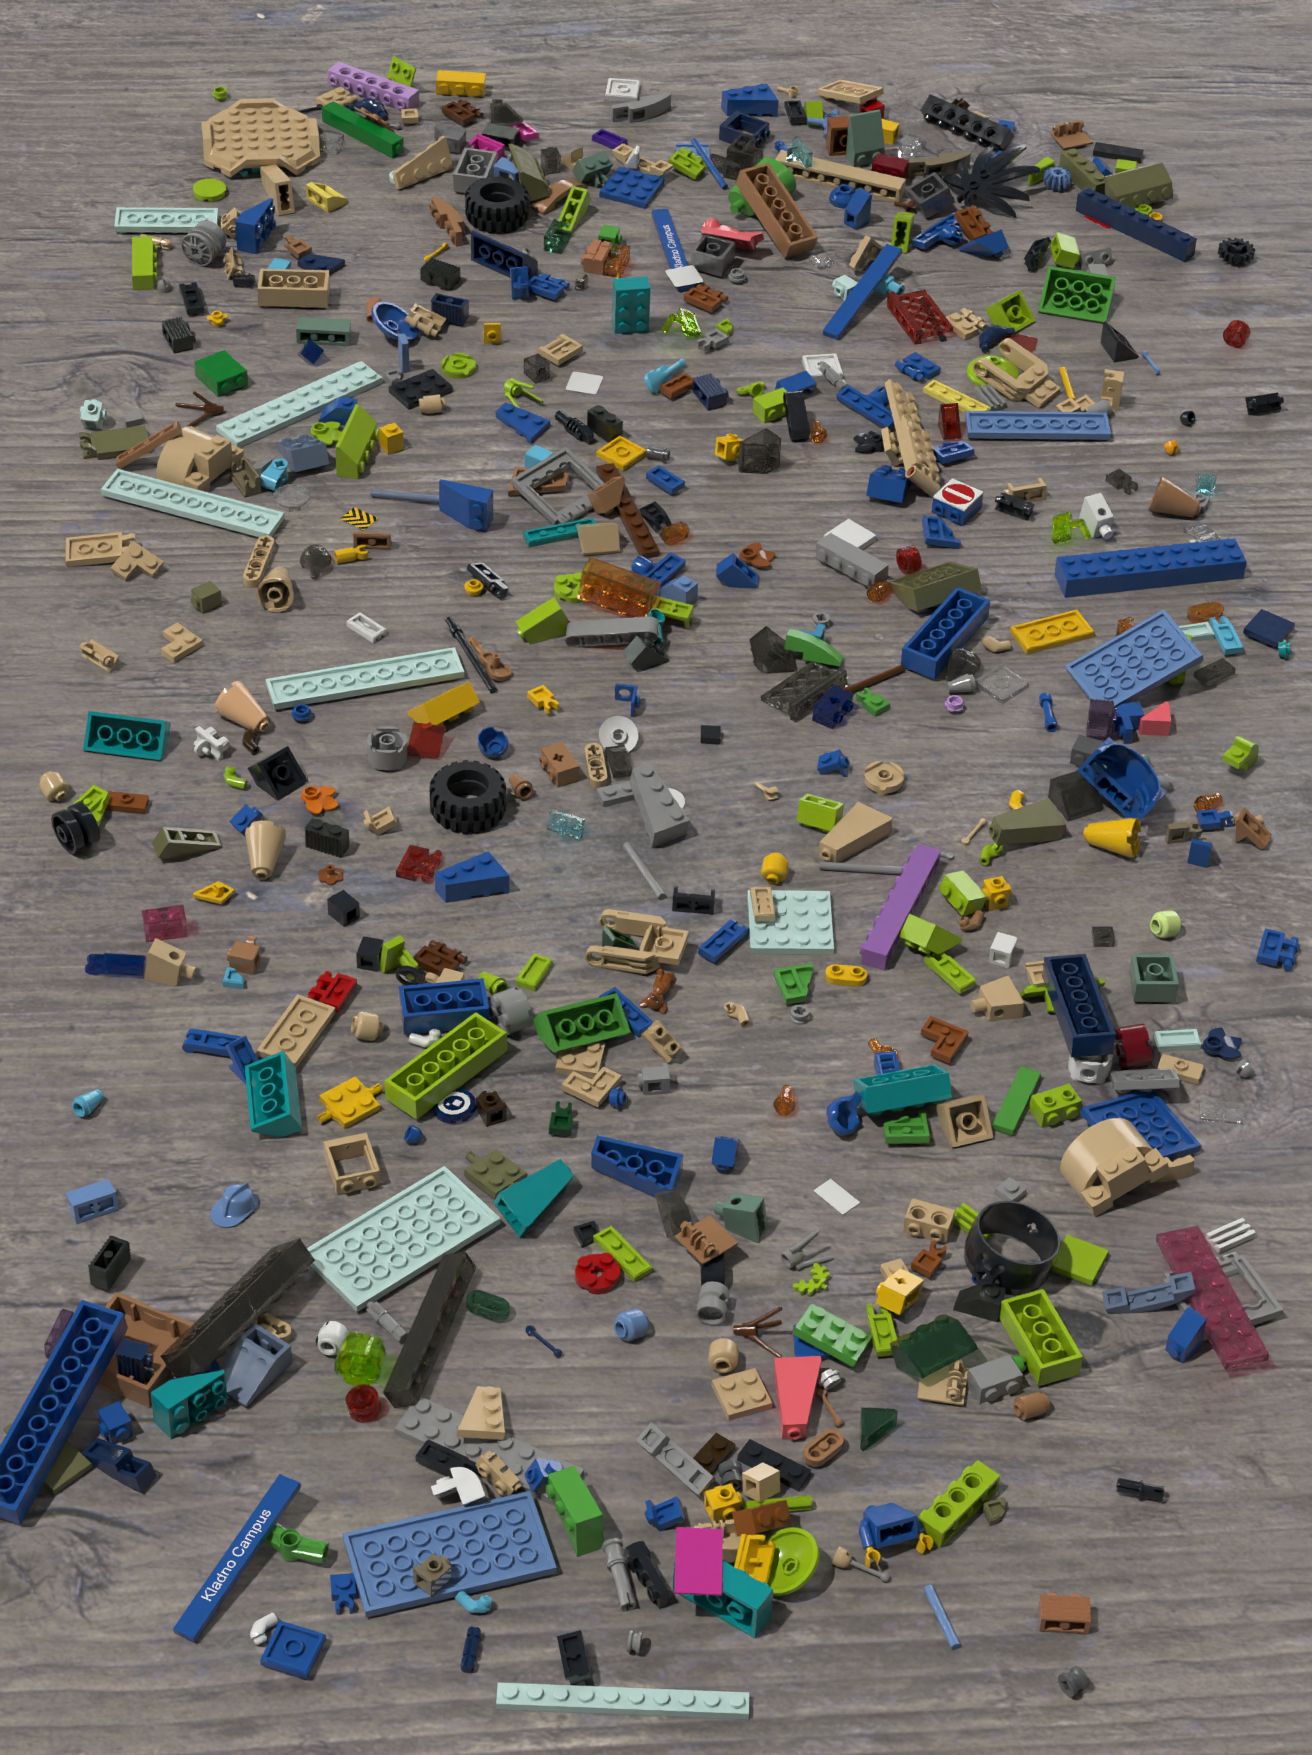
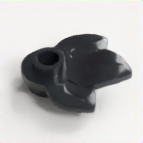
M869 431L867 434L860 433L853 438L854 441L859 443L855 448L856 452H865L871 449L881 450L884 448L883 438L879 431Z

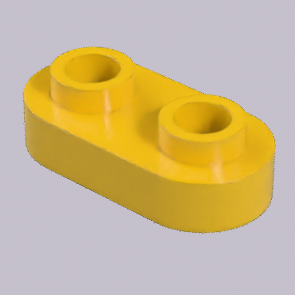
M832 964L825 970V980L832 985L861 987L867 982V971L859 966Z

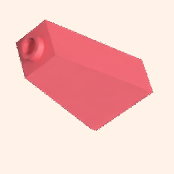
M821 1356L774 1358L773 1375L782 1440L806 1438L820 1376Z

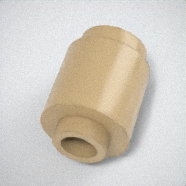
M440 395L423 396L422 399H419L420 412L425 414L441 413L442 409L445 408L444 398H440Z

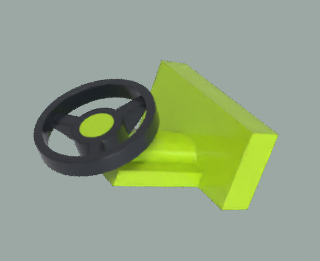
M399 935L383 943L379 969L383 974L402 965L396 972V978L401 984L405 986L424 984L425 976L418 970V963L404 947V938ZM400 975L405 976V978L412 981V983L405 981ZM418 976H419V977L421 978V980H422L421 983H417V977H418Z

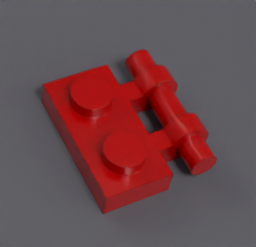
M325 971L317 979L316 986L310 989L307 998L315 1001L319 1000L321 1003L333 1006L335 1011L339 1013L357 986V979L337 973L335 978H332V973Z

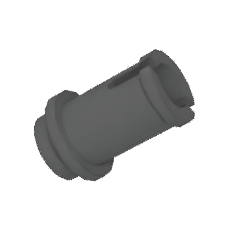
M650 446L647 448V451H649L646 452L647 458L659 459L662 462L668 461L670 458V450H667V448L659 449Z

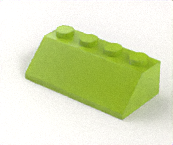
M355 404L336 445V473L339 477L358 479L360 473L364 472L365 462L369 461L370 452L374 450L375 441L379 439L377 422L358 404Z

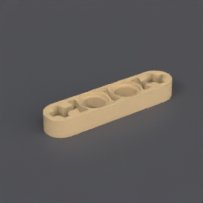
M263 535L258 538L243 574V581L246 587H257L262 581L275 547L272 536Z

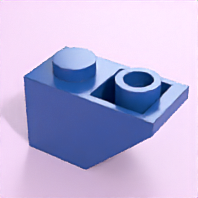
M862 188L857 189L845 208L844 223L857 230L870 223L872 194Z

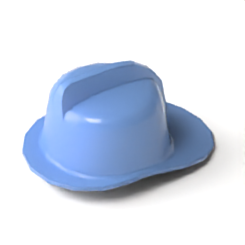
M246 1182L234 1184L224 1191L223 1197L211 1209L210 1216L215 1225L224 1228L236 1226L256 1210L259 1200L252 1193L249 1184Z

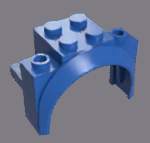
M1110 737L1077 769L1126 818L1134 817L1142 820L1167 793L1161 787L1155 770L1142 755L1126 745L1115 743Z

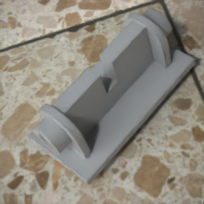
M1111 247L1080 253V259L1077 264H1081L1082 270H1086L1088 264H1112Z

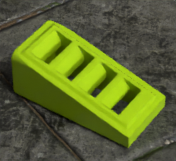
M1047 156L1035 165L1040 168V172L1028 176L1029 186L1044 180L1045 172L1050 167L1055 168V161Z

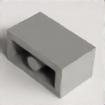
M1006 1355L968 1369L966 1384L979 1404L1020 1390L1023 1374L1011 1356Z

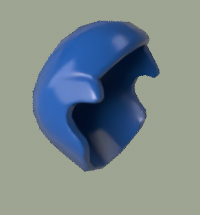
M487 727L478 734V746L483 755L496 758L504 755L507 751L508 739L503 731H497L494 727Z

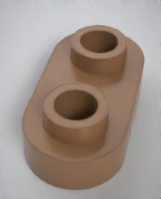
M828 1429L808 1443L803 1452L805 1463L812 1467H819L839 1453L844 1443L842 1433L835 1429Z

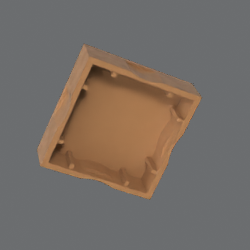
M116 1292L105 1307L124 1313L128 1329L123 1339L150 1345L151 1354H154L152 1368L155 1370L151 1372L152 1378L147 1385L135 1381L132 1375L128 1378L118 1374L117 1348L97 1386L150 1408L152 1406L151 1392L172 1379L174 1370L185 1361L198 1343L197 1324L170 1313L155 1310L143 1302Z

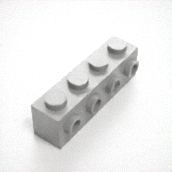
M829 533L816 543L815 558L874 590L888 579L889 565L836 535Z

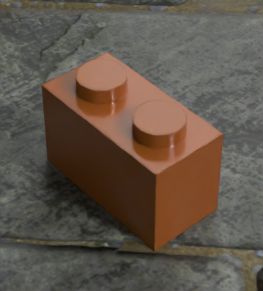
M787 1500L770 1502L732 1512L737 1537L741 1536V1534H756L792 1524Z

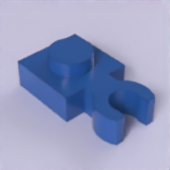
M354 1574L330 1575L332 1601H336V1614L340 1615V1608L343 1606L348 1607L350 1614H353V1599H356Z

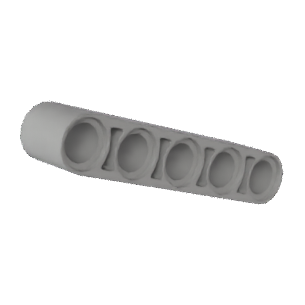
M654 617L572 621L567 624L565 642L571 647L630 644L636 636L643 639L648 638L654 642L658 637L659 621Z

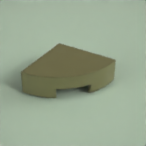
M1004 1497L982 1502L981 1509L989 1526L997 1524L1003 1518L1006 1507Z

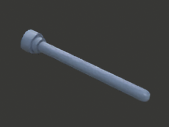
M372 490L370 492L372 497L439 503V496L382 490Z

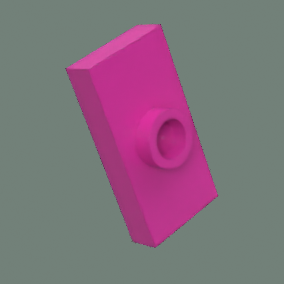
M525 122L510 125L512 128L519 129V138L523 141L539 138V132Z

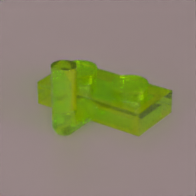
M679 308L677 315L670 314L661 329L667 333L673 322L680 323L685 335L698 338L701 334L695 313Z
M1070 511L1053 516V543H1064L1071 540L1072 529L1080 527L1084 538H1089L1091 533L1084 519L1072 521L1073 516Z

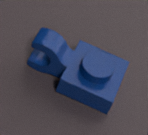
M1217 809L1200 810L1196 813L1199 827L1202 830L1218 829L1221 825L1224 827H1231L1233 825L1231 821L1233 818L1232 811L1218 813Z

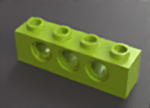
M979 1460L972 1466H967L961 1477L957 1481L953 1480L949 1484L947 1491L943 1495H938L928 1510L924 1509L920 1513L918 1519L925 1530L924 1535L931 1536L933 1544L941 1548L981 1508L982 1502L988 1501L998 1491L1001 1475Z

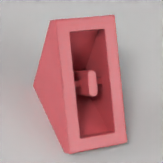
M1164 702L1140 719L1138 731L1140 735L1169 736L1171 725L1169 703Z

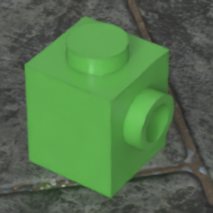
M603 225L598 235V240L611 242L612 252H615L618 244L620 245L622 242L620 227Z

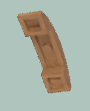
M575 179L558 181L546 190L548 196L536 199L531 206V210L544 216L555 209L557 201L570 193L572 186L587 189V185Z

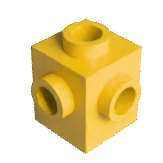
M736 434L716 437L715 455L727 461L743 458L744 440L738 438Z
M1003 876L983 880L981 890L987 895L985 901L987 909L993 911L1008 907L1009 896L1012 894L1010 884L1006 883Z
M732 1483L717 1486L704 1493V1508L711 1522L719 1523V1520H732V1512L740 1511V1506L743 1505L742 1497L739 1492L735 1491Z

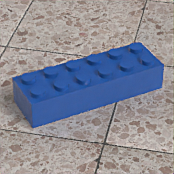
M956 587L902 648L901 664L903 667L935 679L988 619L990 600Z

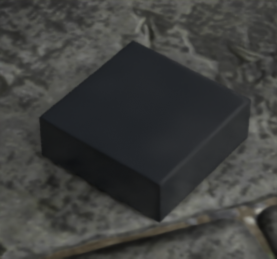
M701 725L700 743L720 744L721 726Z

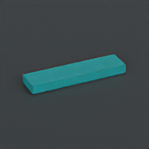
M594 518L527 530L523 531V538L528 547L579 538L577 525L595 524L596 522Z

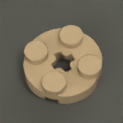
M876 761L866 767L864 783L879 796H886L888 793L895 792L903 787L904 773L902 768L893 762H889L888 765L883 764V761Z

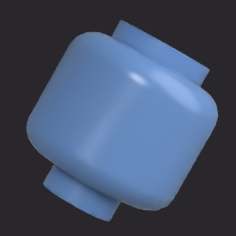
M633 1308L617 1315L614 1330L617 1336L624 1341H633L646 1335L649 1320L641 1310Z

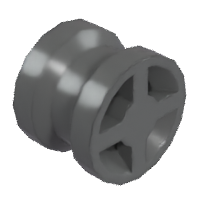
M1079 1666L1071 1668L1069 1673H1062L1058 1676L1059 1685L1068 1697L1072 1698L1077 1695L1079 1690L1084 1691L1089 1688L1088 1677Z

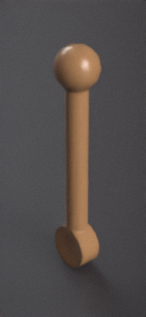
M818 1389L817 1397L824 1401L834 1418L835 1426H842L843 1420L837 1416L828 1401L826 1390Z

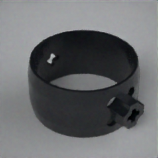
M1015 1201L991 1203L983 1208L975 1218L966 1238L964 1249L966 1266L976 1278V1282L982 1286L989 1284L1006 1288V1295L1019 1296L1037 1291L1049 1278L1057 1261L1060 1249L1059 1233L1048 1217L1029 1205ZM1032 1223H1034V1224L1036 1225V1229H1037V1230H1035V1231H1032V1230H1031V1228H1032L1031 1224H1032ZM997 1233L1017 1238L1030 1246L1042 1262L1023 1263L1006 1258L991 1248L982 1235ZM983 1253L988 1256V1260L984 1258ZM1001 1264L1005 1270L1002 1271L998 1265Z

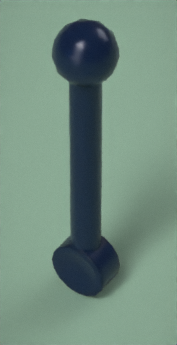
M533 1325L526 1327V1333L535 1336L553 1352L555 1357L559 1358L562 1356V1350L556 1349L538 1334Z

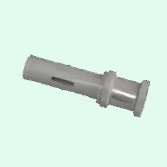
M612 1538L603 1542L601 1548L607 1557L606 1567L613 1575L621 1610L626 1611L628 1608L629 1611L636 1607V1602L626 1570L628 1560L623 1555L622 1540Z

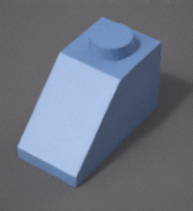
M683 575L667 582L656 591V594L666 599L692 605L698 598V583Z

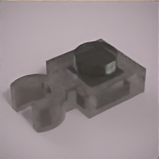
M1121 469L1106 475V482L1116 489L1123 488L1124 492L1128 495L1131 494V489L1134 491L1138 490V484L1131 481L1132 477Z

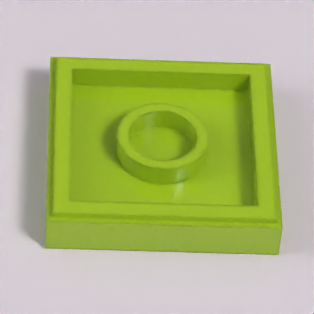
M1067 1234L1060 1246L1059 1255L1052 1271L1092 1286L1108 1256L1109 1250Z

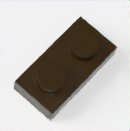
M716 1432L693 1459L713 1475L719 1465L735 1450V1443Z

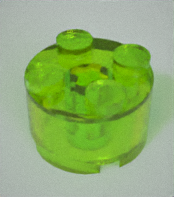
M349 1332L341 1342L334 1363L336 1374L344 1377L343 1381L356 1387H366L371 1382H376L380 1377L386 1358V1349L382 1338L364 1333Z

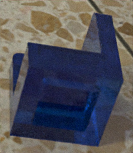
M310 339L307 340L298 352V355L315 364L324 350Z

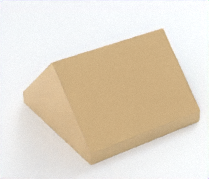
M617 523L577 525L576 528L583 556L620 553Z

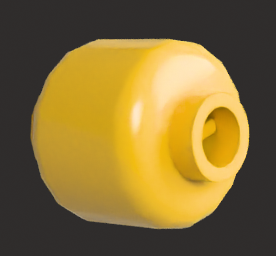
M774 852L767 855L762 862L761 876L770 884L784 881L788 873V860L781 853Z

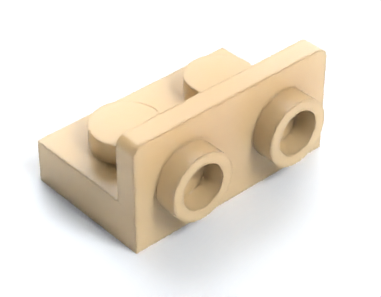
M888 427L881 429L884 450L893 466L904 463L896 434L894 432L891 433Z

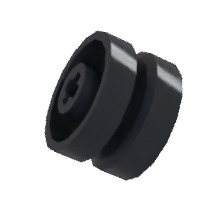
M79 801L68 806L67 810L63 809L52 814L51 823L53 831L61 846L68 853L74 854L82 850L84 845L90 846L99 841L100 830L97 821L84 803Z

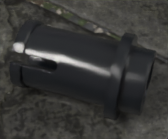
M248 273V275H233V285H249L251 287L255 285V275H251V273Z

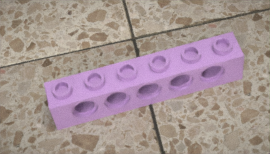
M337 62L328 69L329 85L342 87L349 92L366 98L373 97L385 105L400 110L414 109L419 104L418 89L341 62Z

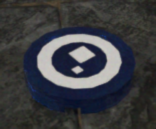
M457 1088L433 1106L434 1115L445 1123L454 1124L460 1120L464 1122L471 1118L476 1111L475 1097L469 1091Z

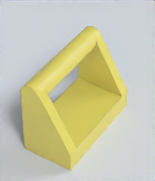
M314 182L306 184V199L327 213L348 203L346 197L326 184Z

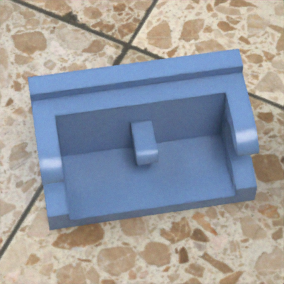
M108 1179L65 1193L70 1204L69 1210L76 1224L119 1210L116 1191Z

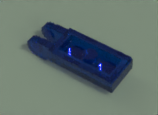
M113 953L90 954L87 956L88 964L85 965V972L91 975H99L101 973L144 976L147 962L146 956Z

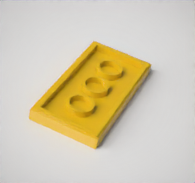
M1077 609L1011 626L1009 630L1026 655L1093 638L1095 634L1094 630Z

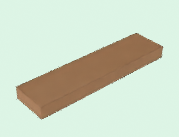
M178 421L174 422L117 456L116 466L121 469L181 433V425Z

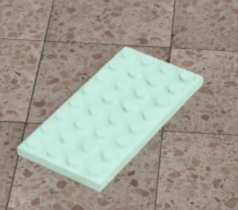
M443 1166L303 1250L301 1256L358 1312L365 1308L369 1301L375 1302L500 1225L501 1218L449 1169Z

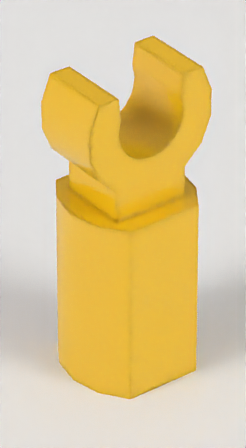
M359 545L356 548L350 547L334 550V558L337 564L352 562L355 559L364 560L368 558V551H365V545Z

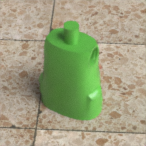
M766 157L756 165L769 162L789 194L795 191V177L784 164L773 158ZM735 185L730 190L728 200L731 203L730 210L734 214L740 211L749 216L756 215L737 185Z

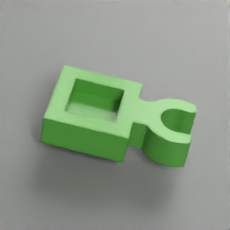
M864 688V694L856 692L857 701L862 702V707L874 717L890 709V703L878 693L872 695L871 690L868 688Z

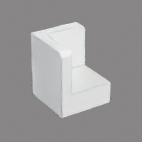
M997 932L990 948L989 963L1009 968L1017 937Z

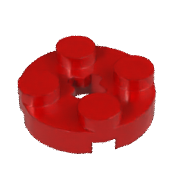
M610 1253L582 1256L578 1259L575 1268V1281L581 1289L584 1287L591 1294H606L611 1292L614 1286L619 1283L620 1266ZM601 1272V1276L592 1273Z

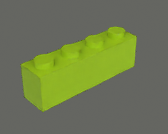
M153 236L132 237L133 290H154V283H157V243H153Z

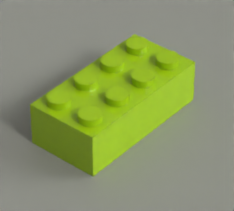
M1044 1289L1001 1301L999 1319L1019 1354L1026 1359L1024 1363L1037 1386L1080 1374L1083 1356Z

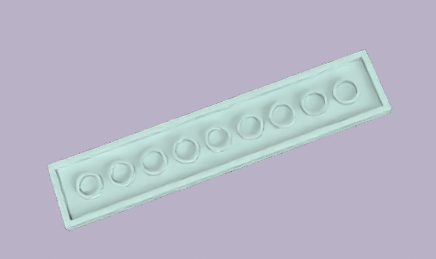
M360 361L230 420L224 421L216 425V431L225 439L231 441L232 445L240 448L322 411L339 397L351 398L383 383V377Z
M117 469L101 488L102 496L256 537L263 535L272 536L285 519L284 512Z
M453 647L266 679V687L274 710L294 707L298 704H311L464 678V669L456 649Z

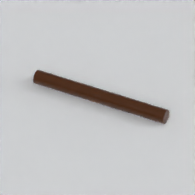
M900 664L840 689L837 691V694L840 698L901 673L904 671V667Z

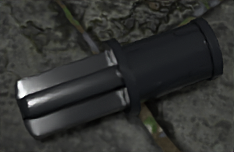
M1122 1478L1117 1480L1116 1491L1119 1493L1138 1496V1499L1144 1497L1159 1500L1160 1502L1163 1500L1165 1486L1144 1483V1480L1140 1482Z

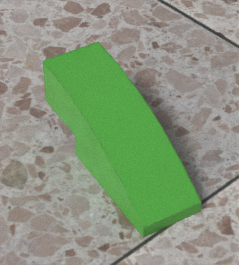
M789 629L786 635L785 649L803 652L802 660L841 666L844 656L821 639L794 629Z

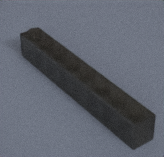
M466 1252L442 1256L383 1391V1394L394 1408L414 1406L420 1400L476 1269V1265Z

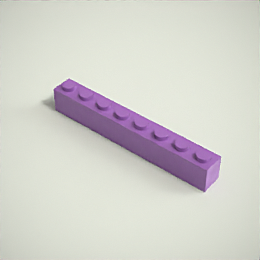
M917 844L915 850L910 851L908 863H904L902 867L901 877L897 876L894 890L891 889L889 891L887 903L884 902L881 907V915L876 916L874 928L869 929L866 943L863 942L860 947L859 954L862 955V964L881 970L886 969L901 940L899 935L908 915H914L939 867L941 850Z

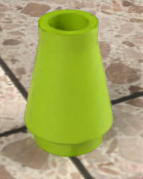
M486 971L482 972L478 979L484 978L485 988L491 995L508 989V984L502 977L489 974Z

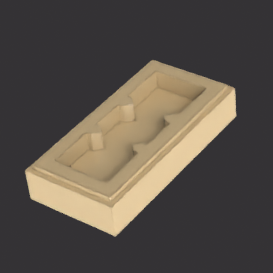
M771 887L750 888L754 921H775L776 915Z
M1162 1054L1157 1069L1174 1068L1179 1080L1198 1085L1204 1065Z

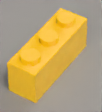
M438 70L436 94L484 97L486 73Z

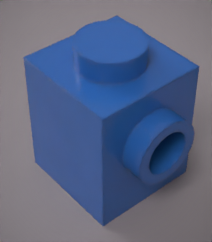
M119 1401L97 1410L98 1429L103 1438L107 1437L109 1442L115 1444L133 1436L132 1421Z

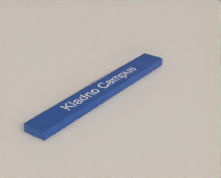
M652 210L651 215L670 269L688 266L669 210ZM695 284L676 288L678 291H689L693 287L695 288Z
M282 1474L278 1475L174 1626L173 1631L175 1634L194 1643L197 1641L300 1490V1482Z

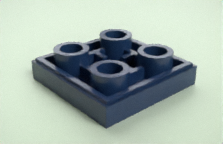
M1261 609L1244 627L1243 634L1264 642L1268 646L1277 648L1278 643L1282 642L1294 629L1295 623Z

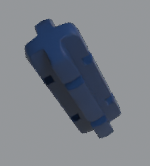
M471 1626L467 1630V1638L461 1660V1671L471 1673L474 1671L478 1643L481 1636V1629L479 1627Z

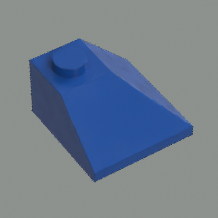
M1001 229L959 247V251L983 257L994 255L996 258L1003 255V251L1009 247Z

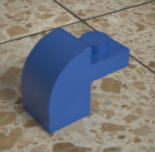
M1140 702L1125 703L1119 705L1114 710L1111 731H1117L1118 736L1122 738L1123 744H1131L1133 730H1139L1140 719L1144 716Z

